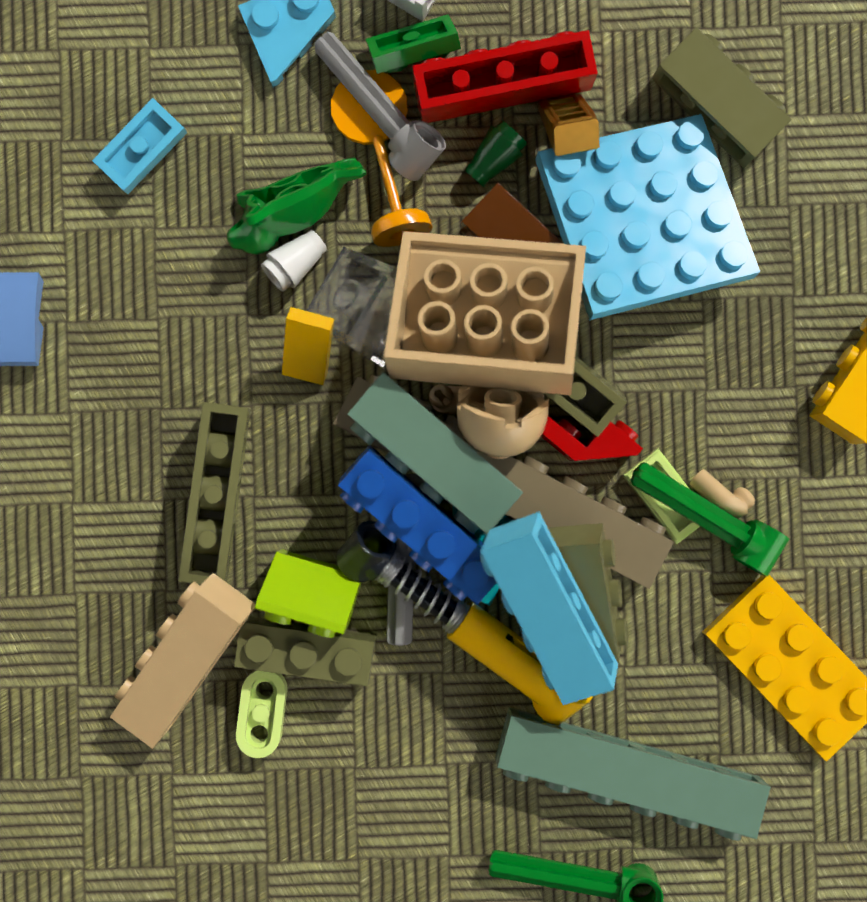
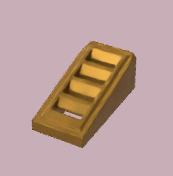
M580 93L537 101L538 110L555 156L600 148L598 119Z

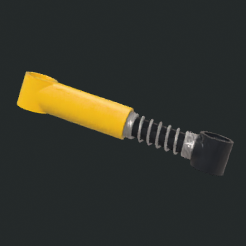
M376 521L362 522L338 550L336 555L337 565L346 577L356 582L363 583L370 580H378L384 587H388L390 584L396 588L395 595L402 592L406 595L405 602L409 598L416 602L414 609H417L420 605L426 610L424 616L431 613L436 617L434 623H437L439 620L442 621V628L446 632L448 631L447 639L530 698L537 714L544 721L554 725L562 724L592 699V697L563 705L555 689L551 690L545 683L542 665L535 652L531 653L527 649L522 637L473 601L467 605V603H464V600L461 601L458 598L451 599V592H442L441 584H431V576L422 578L421 569L413 571L411 569V562L405 563V558L396 553V542L390 541L375 527Z

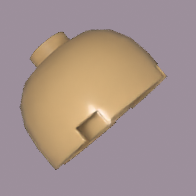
M462 385L458 390L457 397L458 428L467 443L476 450L494 459H506L532 448L540 438L547 422L549 400L545 401L544 393Z

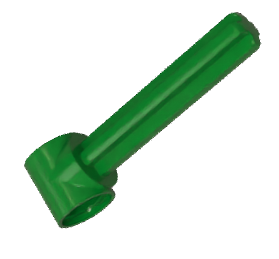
M642 462L632 473L630 482L634 487L731 545L732 558L765 577H768L790 540L778 530L756 519L746 523L742 522L646 462Z
M493 850L490 855L488 871L492 877L615 899V902H663L664 900L655 871L645 864L636 863L628 867L621 866L619 872L501 850ZM639 883H646L652 886L650 893L644 897H635L630 894V890Z

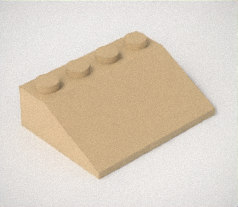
M403 231L384 351V360L389 377L401 380L571 395L586 246Z

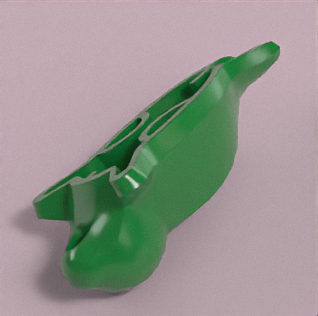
M351 157L300 171L262 188L245 190L236 195L237 202L245 210L239 222L228 230V244L233 249L242 250L248 254H263L280 237L304 230L320 220L330 209L343 185L349 181L362 178L367 174L366 170L358 160Z

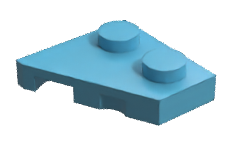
M250 0L238 5L272 87L282 82L284 79L283 74L298 57L302 58L311 48L313 39L318 34L323 33L336 18L330 0Z

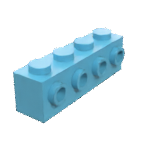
M540 512L490 529L480 551L483 568L489 576H494L498 583L504 607L510 615H515L519 622L525 646L531 653L535 652L539 659L547 686L551 690L555 689L563 705L614 690L618 662Z

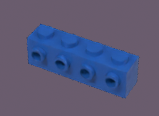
M371 445L361 453L340 477L338 486L344 490L340 497L355 511L361 513L365 508L378 520L374 524L375 527L390 541L395 543L400 538L412 549L409 556L427 572L435 568L446 578L443 585L459 600L463 601L468 597L478 605L497 584L494 576H489L485 572L481 562L480 551L484 543L425 494L407 476L389 463Z

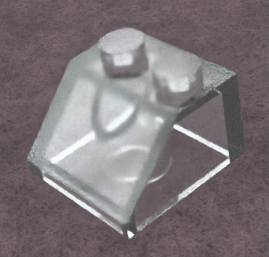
M343 247L306 310L334 318L332 340L383 368L386 365L384 351L397 268Z

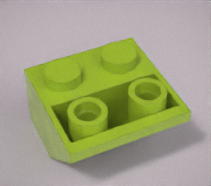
M281 549L275 553L257 598L255 609L265 611L264 618L269 621L290 625L291 620H296L309 624L308 631L313 634L334 638L335 632L344 634L362 582H356L346 577L338 565Z

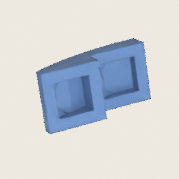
M39 272L0 273V366H39L44 329L39 321L44 283Z

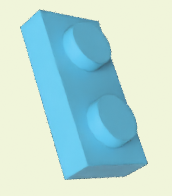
M152 98L92 161L125 193L129 194L188 132Z

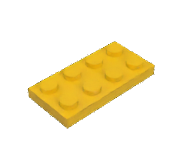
M761 575L702 631L714 646L826 762L867 724V677L770 575L768 577Z

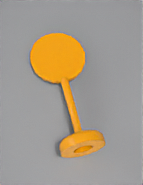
M365 70L401 113L407 117V96L401 84L389 74L383 72L377 74L376 70ZM340 82L335 88L331 99L332 119L338 131L349 140L363 145L374 144L391 208V213L380 217L374 222L371 229L373 242L377 246L393 247L401 245L403 231L430 233L433 226L427 212L417 208L402 209L384 143V141L389 140L388 136Z

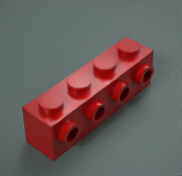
M589 30L575 33L565 31L557 33L550 38L536 41L520 40L506 47L491 50L476 49L461 56L446 59L441 57L431 58L423 61L421 64L412 65L413 83L421 121L426 123L590 91L598 75Z

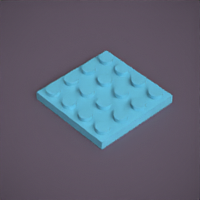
M702 114L599 137L600 148L561 156H555L553 148L538 151L535 161L563 244L586 246L581 297L589 320L754 279L760 273Z

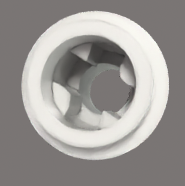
M310 230L306 234L267 253L268 259L261 264V267L271 282L280 291L284 292L287 288H295L321 258V255L327 251V247L318 234Z

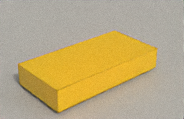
M290 307L285 324L282 375L324 386L328 374L334 318Z

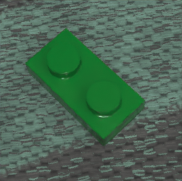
M449 14L366 39L369 54L377 74L382 72H399L409 64L431 58H444L450 52L461 49L458 32Z

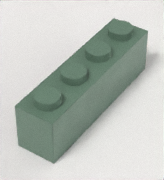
M384 372L347 413L355 421L350 427L353 432L369 445L375 439L389 450L384 458L402 474L405 475L411 469L424 481L419 488L437 504L446 499L455 506L458 511L453 517L473 535L479 528L488 535L489 530L495 527L524 493Z

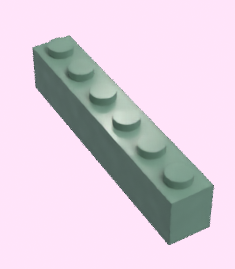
M510 707L508 708L495 756L497 768L503 769L502 774L511 779L527 782L529 777L544 780L546 781V787L561 793H570L571 788L588 793L587 797L601 804L613 805L614 800L631 804L630 809L638 814L655 817L656 812L673 816L672 820L684 827L698 829L699 824L714 827V832L718 835L740 841L742 835L757 839L771 789L757 775L568 723L550 724L539 715Z

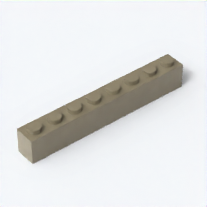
M371 374L368 381L357 377L333 423L334 425L359 437L350 429L355 421L347 413L378 377ZM412 396L429 412L432 410L433 406ZM448 415L445 422L440 420L468 444L458 428L457 418ZM377 439L372 443L376 447L389 452ZM470 446L524 492L507 511L506 515L518 520L540 512L548 529L550 527L603 523L606 540L613 539L615 545L616 566L610 568L648 589L651 588L674 541L663 536L666 530L665 527L645 517H642L640 523L635 522L624 516L627 510L625 506L605 496L600 503L585 495L588 487L567 476L564 477L562 482L547 476L546 473L549 467L529 456H526L523 462L511 456L506 459H494Z

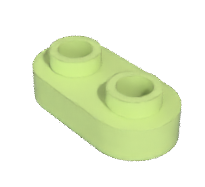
M254 670L242 685L236 742L240 750L249 757L263 758L270 755L277 748L281 740L287 698V682L282 674ZM259 683H270L273 687V694L270 696L262 695L258 689ZM258 725L265 727L268 737L265 739L256 738L253 734V727Z

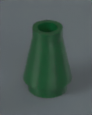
M501 120L496 127L490 126L470 164L464 171L484 187L492 178L523 156L521 151L527 145V142L511 126Z

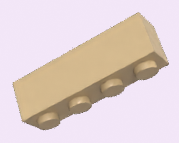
M214 573L201 585L194 581L185 590L177 602L183 609L178 616L171 614L156 633L161 642L157 648L151 645L144 652L135 665L141 672L136 678L131 675L115 695V698L120 703L110 718L152 749L173 726L255 609L256 604Z

